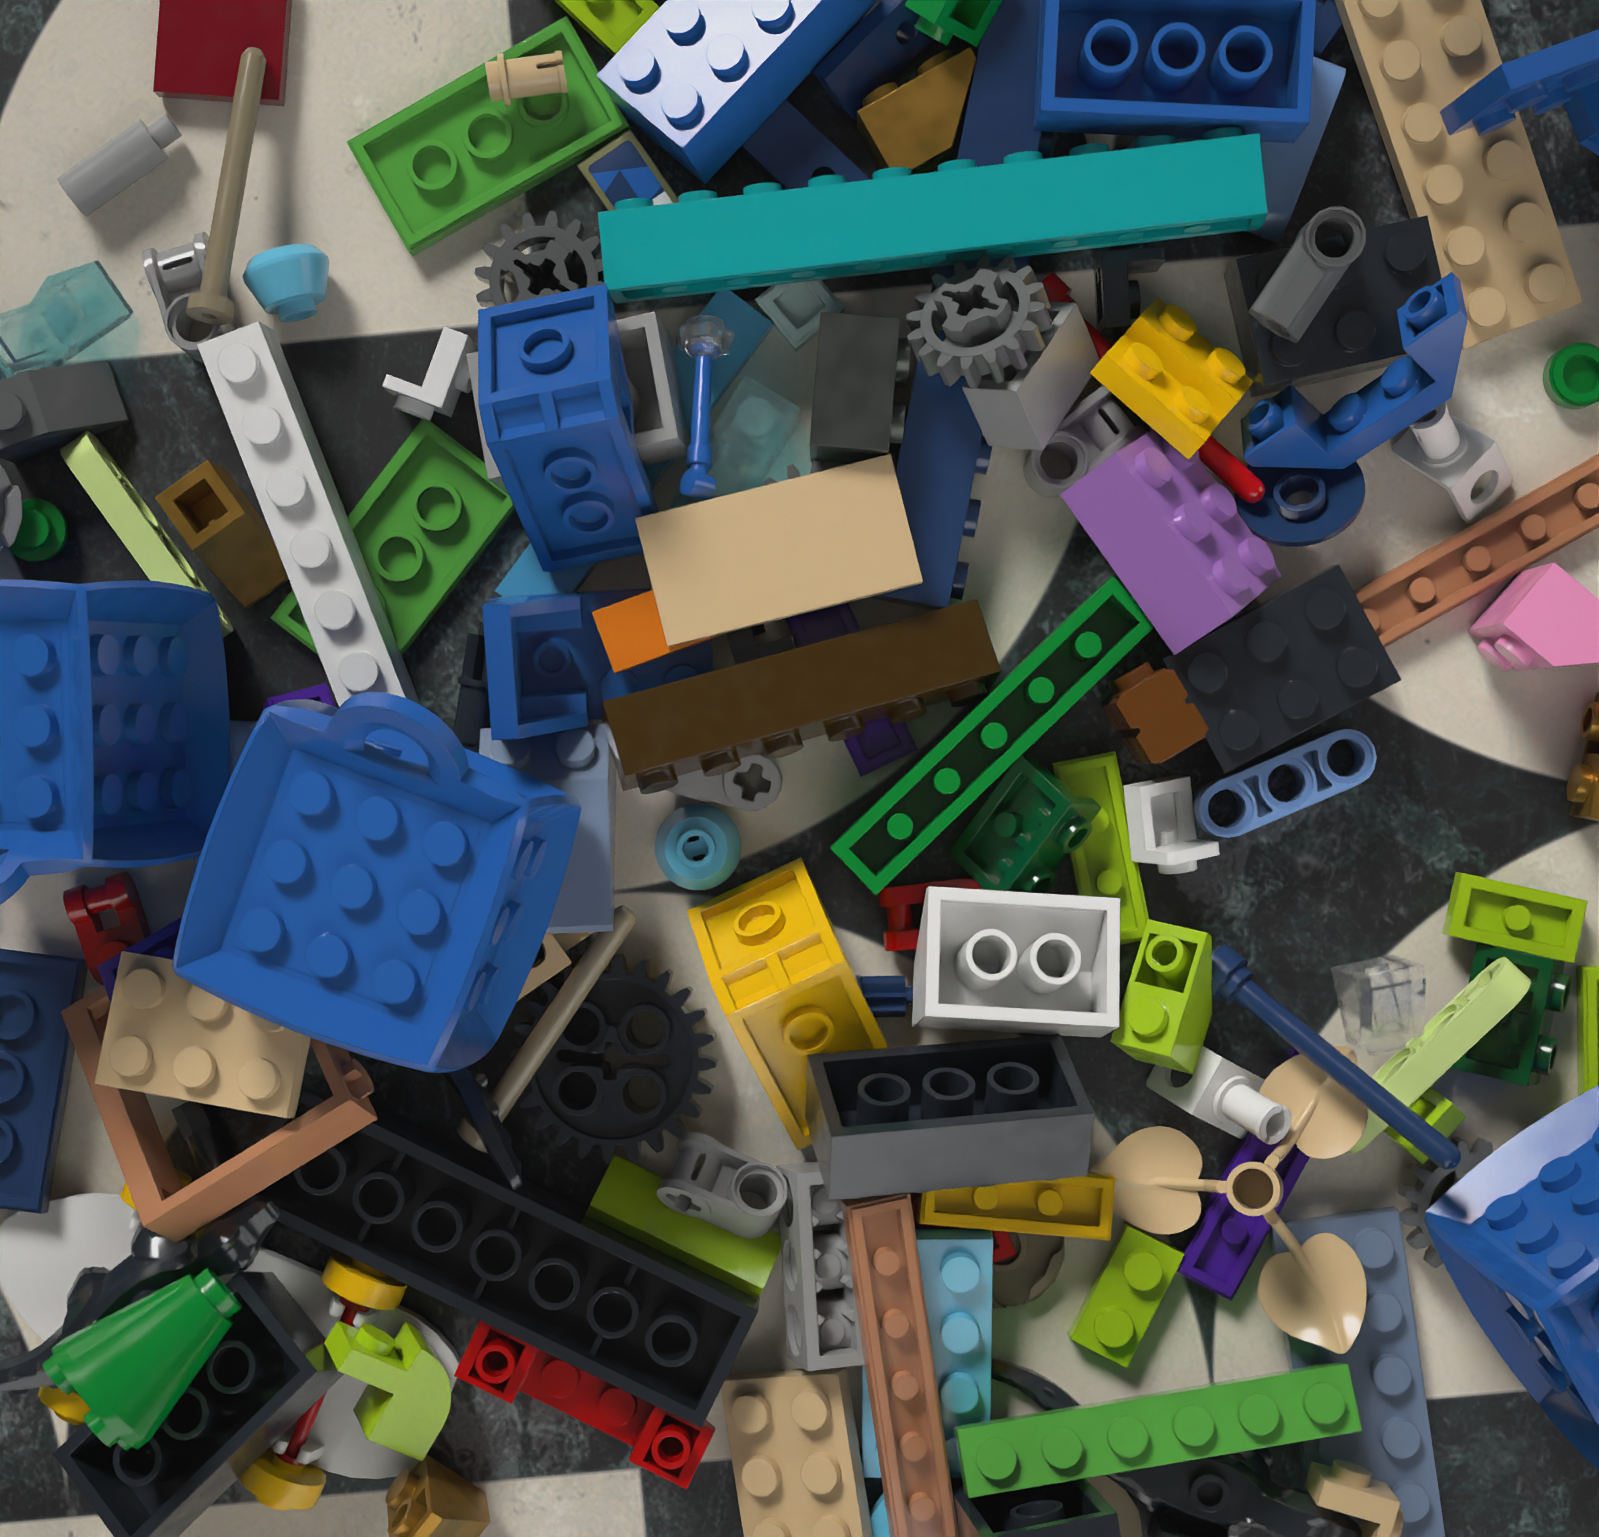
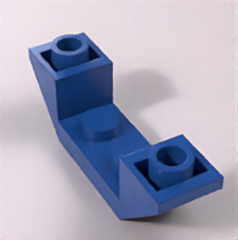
M1451 272L1434 285L1425 286L1416 291L1407 300L1405 305L1397 310L1403 349L1410 356L1395 360L1382 375L1356 393H1349L1341 397L1325 414L1320 413L1292 385H1289L1274 397L1266 398L1256 403L1247 415L1240 420L1243 459L1251 466L1345 469L1450 399L1454 389L1468 320L1460 279Z

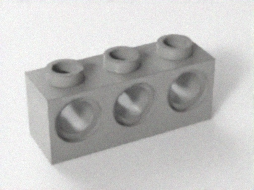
M818 1161L776 1165V1168L786 1179L788 1187L786 1202L779 1213L787 1357L807 1371L865 1365L841 1200L843 1199L828 1200Z

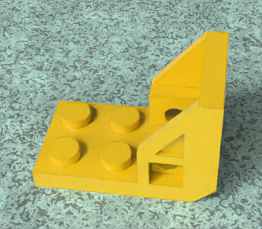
M800 857L686 910L709 981L723 1013L797 1151L813 1144L805 1119L807 1055L889 1048L862 993L851 964L811 876Z

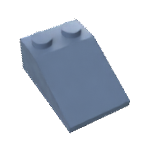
M588 724L585 727L508 740H492L491 728L480 729L479 754L575 796L582 807L568 866L545 934L614 931L617 769L603 724Z

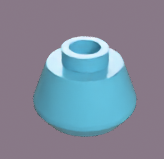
M311 244L281 246L252 257L248 261L242 277L245 285L266 313L278 314L281 322H296L316 315L318 312L316 305L326 299L329 258Z
M691 804L675 810L663 821L656 835L655 855L662 872L673 883L689 890H707L726 881L736 869L741 856V838L736 825L723 811L710 805ZM699 836L700 838L697 841L688 842L689 837ZM705 854V858L695 861L693 859L694 856Z

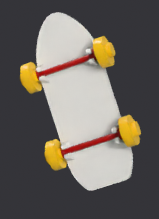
M175 1168L182 1188L191 1184L192 1177ZM125 1182L121 1194L87 1193L50 1199L48 1213L38 1214L18 1211L1 1224L0 1283L18 1314L43 1341H46L63 1325L67 1313V1295L77 1275L83 1268L92 1266L105 1267L111 1271L131 1255V1241L142 1222L127 1183ZM260 1247L253 1263L244 1270L251 1272H273L326 1339L337 1320L357 1329H360L362 1324L375 1326L389 1334L393 1339L397 1336L404 1322H408L416 1327L430 1343L448 1375L452 1392L457 1380L454 1374L461 1359L456 1349L439 1329L421 1315L400 1305L407 1284L339 1251L331 1252L324 1271L321 1272L269 1249ZM236 1273L220 1276L219 1278L226 1284ZM344 1374L239 1477V1480L247 1490L255 1495V1498L267 1507L282 1511L289 1509L302 1510L311 1509L317 1505L326 1483V1475L322 1469L351 1478L380 1479L396 1477L405 1469L412 1471L420 1460L367 1440L353 1408L368 1383ZM46 1386L41 1387L38 1392L41 1402L53 1410L55 1415L61 1420L77 1426H82L85 1423L83 1416L91 1409L75 1390L67 1395L59 1388L52 1389Z

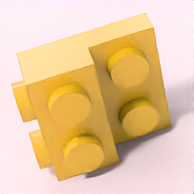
M1157 297L1090 371V374L1189 460L1204 444L1221 420L1239 402L1254 381L1245 374V367L1237 356L1225 348L1214 347L1196 331V323L1187 312L1176 305H1167Z

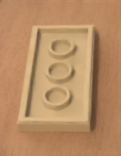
M891 454L635 518L668 648L914 586L923 582Z

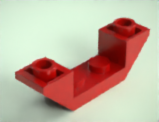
M481 1320L454 1374L455 1377L511 1404L518 1391L609 1434L633 1446L629 1462L685 1489L688 1488L716 1429L707 1420H705L702 1428Z

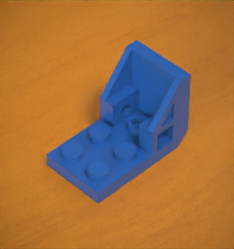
M1599 29L1498 66L1439 111L1449 136L1475 127L1478 136H1482L1510 124L1516 120L1515 112L1530 106L1534 115H1540L1564 104L1579 144L1599 156Z
M607 284L478 310V407L486 444L543 572L644 553L635 518L658 513L660 510L635 445L633 404L614 305Z
M653 588L530 594L490 598L482 605L491 739H521L588 726L590 720H601L603 701L714 671L712 639L619 674H614L592 612L653 590Z

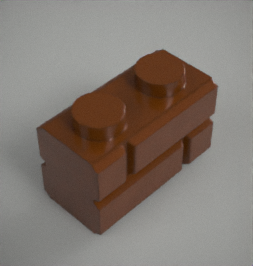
M1149 662L1129 669L1107 683L1113 694L1105 698L1102 708L1115 730H1123L1125 732L1121 740L1135 763L1161 764L1206 737L1205 734L1209 728L1194 703H1185L1184 700L1187 698L1188 693L1173 669L1166 670L1163 668L1154 671Z

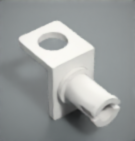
M1446 402L1409 425L1410 428L1392 447V451L1398 459L1447 489L1461 518L1470 525L1474 524L1513 482V476L1496 441L1448 412ZM1491 470V479L1487 488L1477 498L1471 500V490L1475 482L1482 474Z
M1202 1046L1193 1077L1183 1087L1175 1088L1172 1085L1170 1079L1172 1069L1158 1065L1154 1066L1146 1081L1148 1088L1183 1110L1240 1139L1244 1138L1249 1131L1256 1135L1259 1140L1272 1145L1284 1138L1291 1125L1292 1116L1290 1110L1259 1093L1265 1081L1263 1078L1230 1062Z

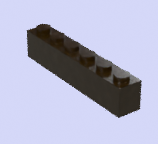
M977 599L606 700L602 702L601 720L623 791L639 787L641 794H652L675 786L679 782L677 776L702 769L704 776H716L741 766L740 758L765 752L767 759L784 757L801 750L804 747L802 741L826 734L830 742L845 740L865 731V723L888 717L890 724L905 723L926 714L925 706L949 700L951 707L972 704L988 695L986 689L991 688L1000 674L1001 668Z

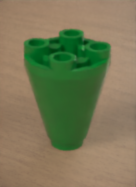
M207 1267L196 1277L189 1274L62 1339L52 1348L53 1355L42 1366L49 1378L61 1391L69 1395L75 1390L90 1407L91 1410L83 1418L91 1431L106 1446L111 1447L117 1442L126 1451L131 1447L138 1450L156 1433L233 1324L230 1317L240 1310L242 1306L223 1281Z

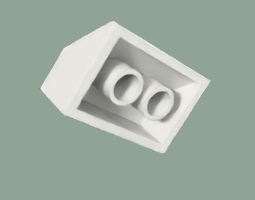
M928 886L914 959L912 1027L1046 1035L1060 1034L1063 1036L1099 1038L1119 1028L1120 898Z

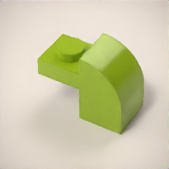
M337 1320L324 1344L339 1372L368 1383L353 1408L367 1440L423 1461L441 1431L451 1406L450 1381L430 1343L416 1327L406 1321L395 1339H393L389 1334L375 1326L362 1324L360 1329H357Z

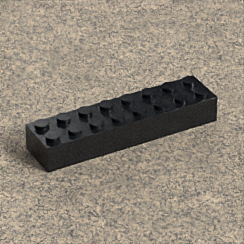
M305 1073L303 1075L295 1118L273 1116L262 1139L334 1096L329 1084L309 1073ZM374 1105L372 1106L378 1117L377 1120L241 1203L243 1204L261 1196H267L280 1206L281 1211L278 1222L702 1428L759 1310L760 1296L757 1299L598 1222L585 1215L588 1209L524 1178L522 1186L512 1190L495 1164Z

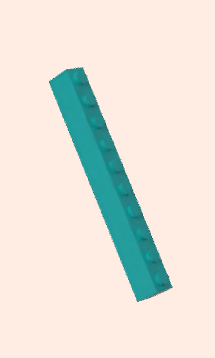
M1218 128L1202 134V140L1175 143V137L1159 135L1138 140L1135 143L1136 148L1109 151L1107 144L1092 143L1070 149L1069 156L1043 159L1041 152L1025 151L1007 155L1003 158L1004 164L977 167V161L957 159L938 165V172L912 175L910 168L890 167L875 171L872 180L847 182V178L842 175H824L808 180V187L782 190V185L778 183H757L743 188V195L718 198V194L714 191L698 190L681 194L678 203L654 205L653 200L647 198L625 199L615 203V210L598 212L604 284H607L611 298L617 304L954 265L955 262L960 260L963 263L978 262L981 255H988L990 260L1005 259L1007 256L1015 258L1257 230L1262 228L1268 214L1260 133L1242 135V129Z

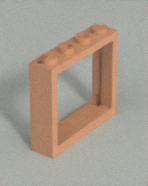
M104 985L61 1011L142 1225L176 1243L378 1119L368 1095L374 1092V1086L361 1063L355 1058L351 1059L346 1049L311 1038V1046L334 1096L182 1188L145 1093L94 1084L111 1005Z

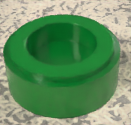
M1573 343L1560 349L1549 358L1543 370V385L1547 395L1554 403L1566 409L1576 410L1588 407L1599 401V348L1589 343Z

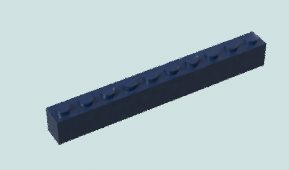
M1002 0L981 38L957 159L977 161V167L1004 164L1003 158L1007 155L1025 151L1041 152L1043 159L1049 158L1054 132L1033 131L1040 0ZM1030 256L1013 258L1017 270L1028 266ZM1003 259L990 260L992 267H997ZM977 262L964 263L967 269L976 268ZM954 265L937 266L934 275L937 273L948 279L955 275ZM932 283L931 293L936 289L934 283ZM941 330L940 340L944 342L946 335L944 330ZM920 359L917 360L904 426L903 442L901 443L895 473L923 582L914 586L874 595L871 598L938 610L948 607L950 598L962 600L969 563L958 561L962 536L972 538L975 536L981 500L970 498L974 474H987L992 446H988L984 435H982V430L962 389V386L967 381L965 376H960L951 387L944 384L939 372L932 376L927 375Z

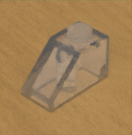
M1392 954L1331 967L1346 1042L1359 1049L1367 1048L1368 1055L1376 1056L1406 1049L1405 1039L1424 1036L1426 995L1424 965Z

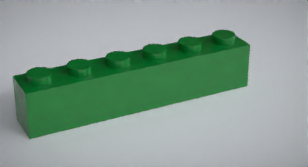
M1114 576L1104 581L998 683L985 698L970 710L830 845L832 851L875 895L1154 628L1133 596Z

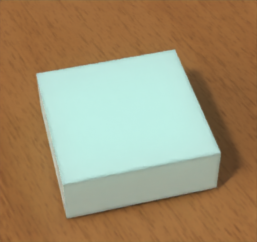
M822 280L772 285L755 299L759 309L773 322L774 327L795 352L819 333L821 312L844 313V307Z

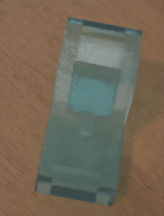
M99 260L47 276L30 304L0 313V380L25 371L60 367L131 317L133 310Z

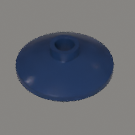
M1356 461L1345 469L1256 467L1248 464L1246 467L1263 482L1265 494L1260 501L1247 503L1234 493L1237 513L1253 535L1263 541L1279 546L1302 547L1329 540L1351 525L1363 507L1365 480L1362 470Z

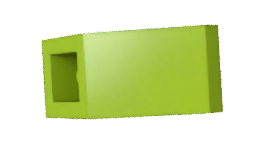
M1148 919L1120 1008L1119 1028L1113 1031L1110 1042L1135 1060L1194 1075L1212 1016L1211 935L1206 932Z

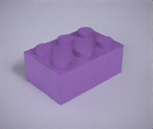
M1154 429L1113 454L1060 494L1174 655L1232 618L1282 576L1275 566L1274 556L1270 548L1262 539L1252 534L1237 513V506L1233 496L1223 485L1215 482L1200 461L1198 450L1188 460Z

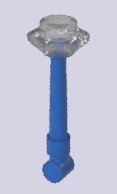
M697 315L689 318L687 325L679 326V334L676 337V347L696 360L691 438L686 453V467L689 470L683 474L680 480V492L683 495L702 501L711 499L716 490L715 478L708 475V471L712 468L713 448L710 446L712 361L717 360L721 355L730 353L735 337V331L725 328V322L721 318L712 315Z

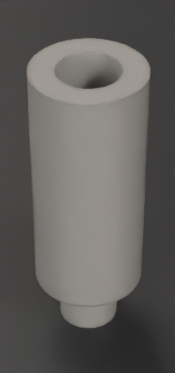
M167 114L149 127L139 119L63 173L57 180L74 205L87 217L168 160L169 156L164 148L180 138L182 134Z

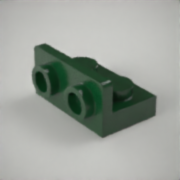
M1022 754L1008 770L948 854L984 890L1045 894L1055 881V874L1053 872L1068 853L1079 848L1091 834V822L1101 810V806L1092 798L1075 796L1034 756Z
M1477 942L1469 983L1492 962L1505 957L1531 980V985L1519 1003L1455 1062L1451 1068L1524 1086L1538 1085L1541 1074L1550 1076L1557 1056L1558 1039L1549 1037L1554 1012L1563 1013L1565 1011L1570 995L1572 978L1570 975L1563 974L1565 961Z

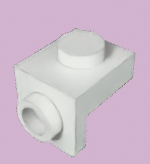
M444 327L422 387L386 374L382 387L391 395L397 397L394 407L403 412L429 421L434 411L452 417L461 391L469 393L472 389L466 354L476 352L478 346L468 335Z
M1173 775L1123 786L1132 861L1158 864V870L1161 874H1180L1197 870V860L1220 855L1218 841L1197 839L1190 776Z

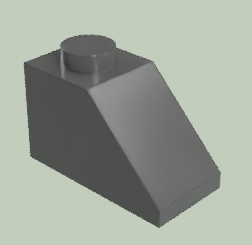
M108 360L30 370L0 380V458L12 463L69 444L85 431L95 435L132 422L112 363Z

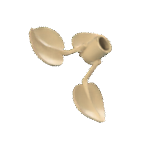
M1333 1046L1358 1066L1357 1055L1352 1048ZM1302 1054L1292 1057L1273 1070L1260 1088L1259 1093L1271 1101L1287 1107L1292 1116L1287 1134L1276 1149L1266 1158L1264 1163H1242L1231 1171L1227 1181L1199 1179L1203 1169V1157L1197 1145L1179 1130L1171 1127L1154 1126L1138 1130L1129 1135L1106 1157L1089 1169V1172L1111 1173L1116 1176L1113 1212L1128 1223L1147 1232L1169 1235L1182 1232L1194 1226L1199 1220L1202 1210L1198 1191L1226 1193L1230 1204L1238 1212L1248 1216L1263 1215L1266 1222L1272 1226L1290 1251L1272 1256L1261 1270L1258 1295L1264 1312L1279 1329L1295 1338L1322 1346L1337 1354H1344L1350 1349L1360 1331L1366 1310L1367 1284L1361 1261L1347 1242L1331 1233L1316 1234L1300 1246L1296 1237L1275 1210L1283 1196V1182L1276 1168L1294 1144L1305 1155L1315 1159H1331L1347 1153L1358 1143L1364 1133L1368 1119V1108Z

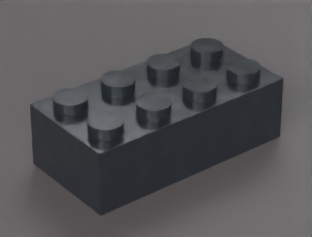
M1060 1034L807 1055L805 1119L828 1200L861 1199L869 1196L911 1192L925 1193L933 1190L975 1186L989 1187L996 1184L1038 1180L1052 1181L1060 1178L1088 1176L1095 1113Z
M238 1271L225 1284L237 1298L242 1308L230 1317L233 1324L156 1433L141 1448L137 1450L131 1447L126 1451L117 1442L108 1447L91 1431L85 1422L53 1453L114 1537H179L344 1375V1373L337 1370L324 1344L326 1340L324 1335L273 1272Z

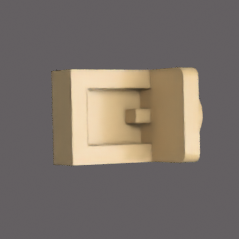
M1336 1459L1333 1461L1332 1467L1311 1461L1304 1486L1317 1506L1361 1518V1537H1400L1404 1519L1403 1510L1400 1508L1401 1502L1386 1483L1371 1479L1372 1473L1369 1470L1348 1461Z

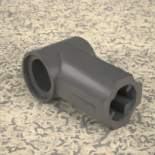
M1328 207L1319 211L1299 231L1294 244L1248 312L1261 325L1276 335L1297 343L1349 265L1362 253L1366 243V229L1361 218L1354 211L1345 207ZM1331 227L1342 235L1344 252L1341 257L1330 258L1323 255L1317 249L1315 244L1317 228Z

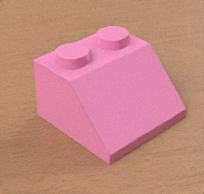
M1555 562L1515 574L1468 630L1481 641L1477 647L1479 653L1491 664L1505 672H1508L1511 667L1515 671L1599 664V599Z

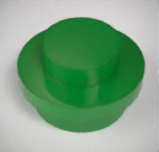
M38 498L22 500V520L15 542L8 549L15 556L30 562H44L54 558L61 552L67 542L68 523L66 517L56 505L49 501Z

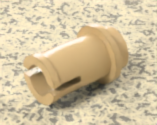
M561 50L550 54L504 60L503 53L497 54V61L485 62L491 102L504 100V105L507 107L511 106L510 99L560 92L561 94L568 93Z

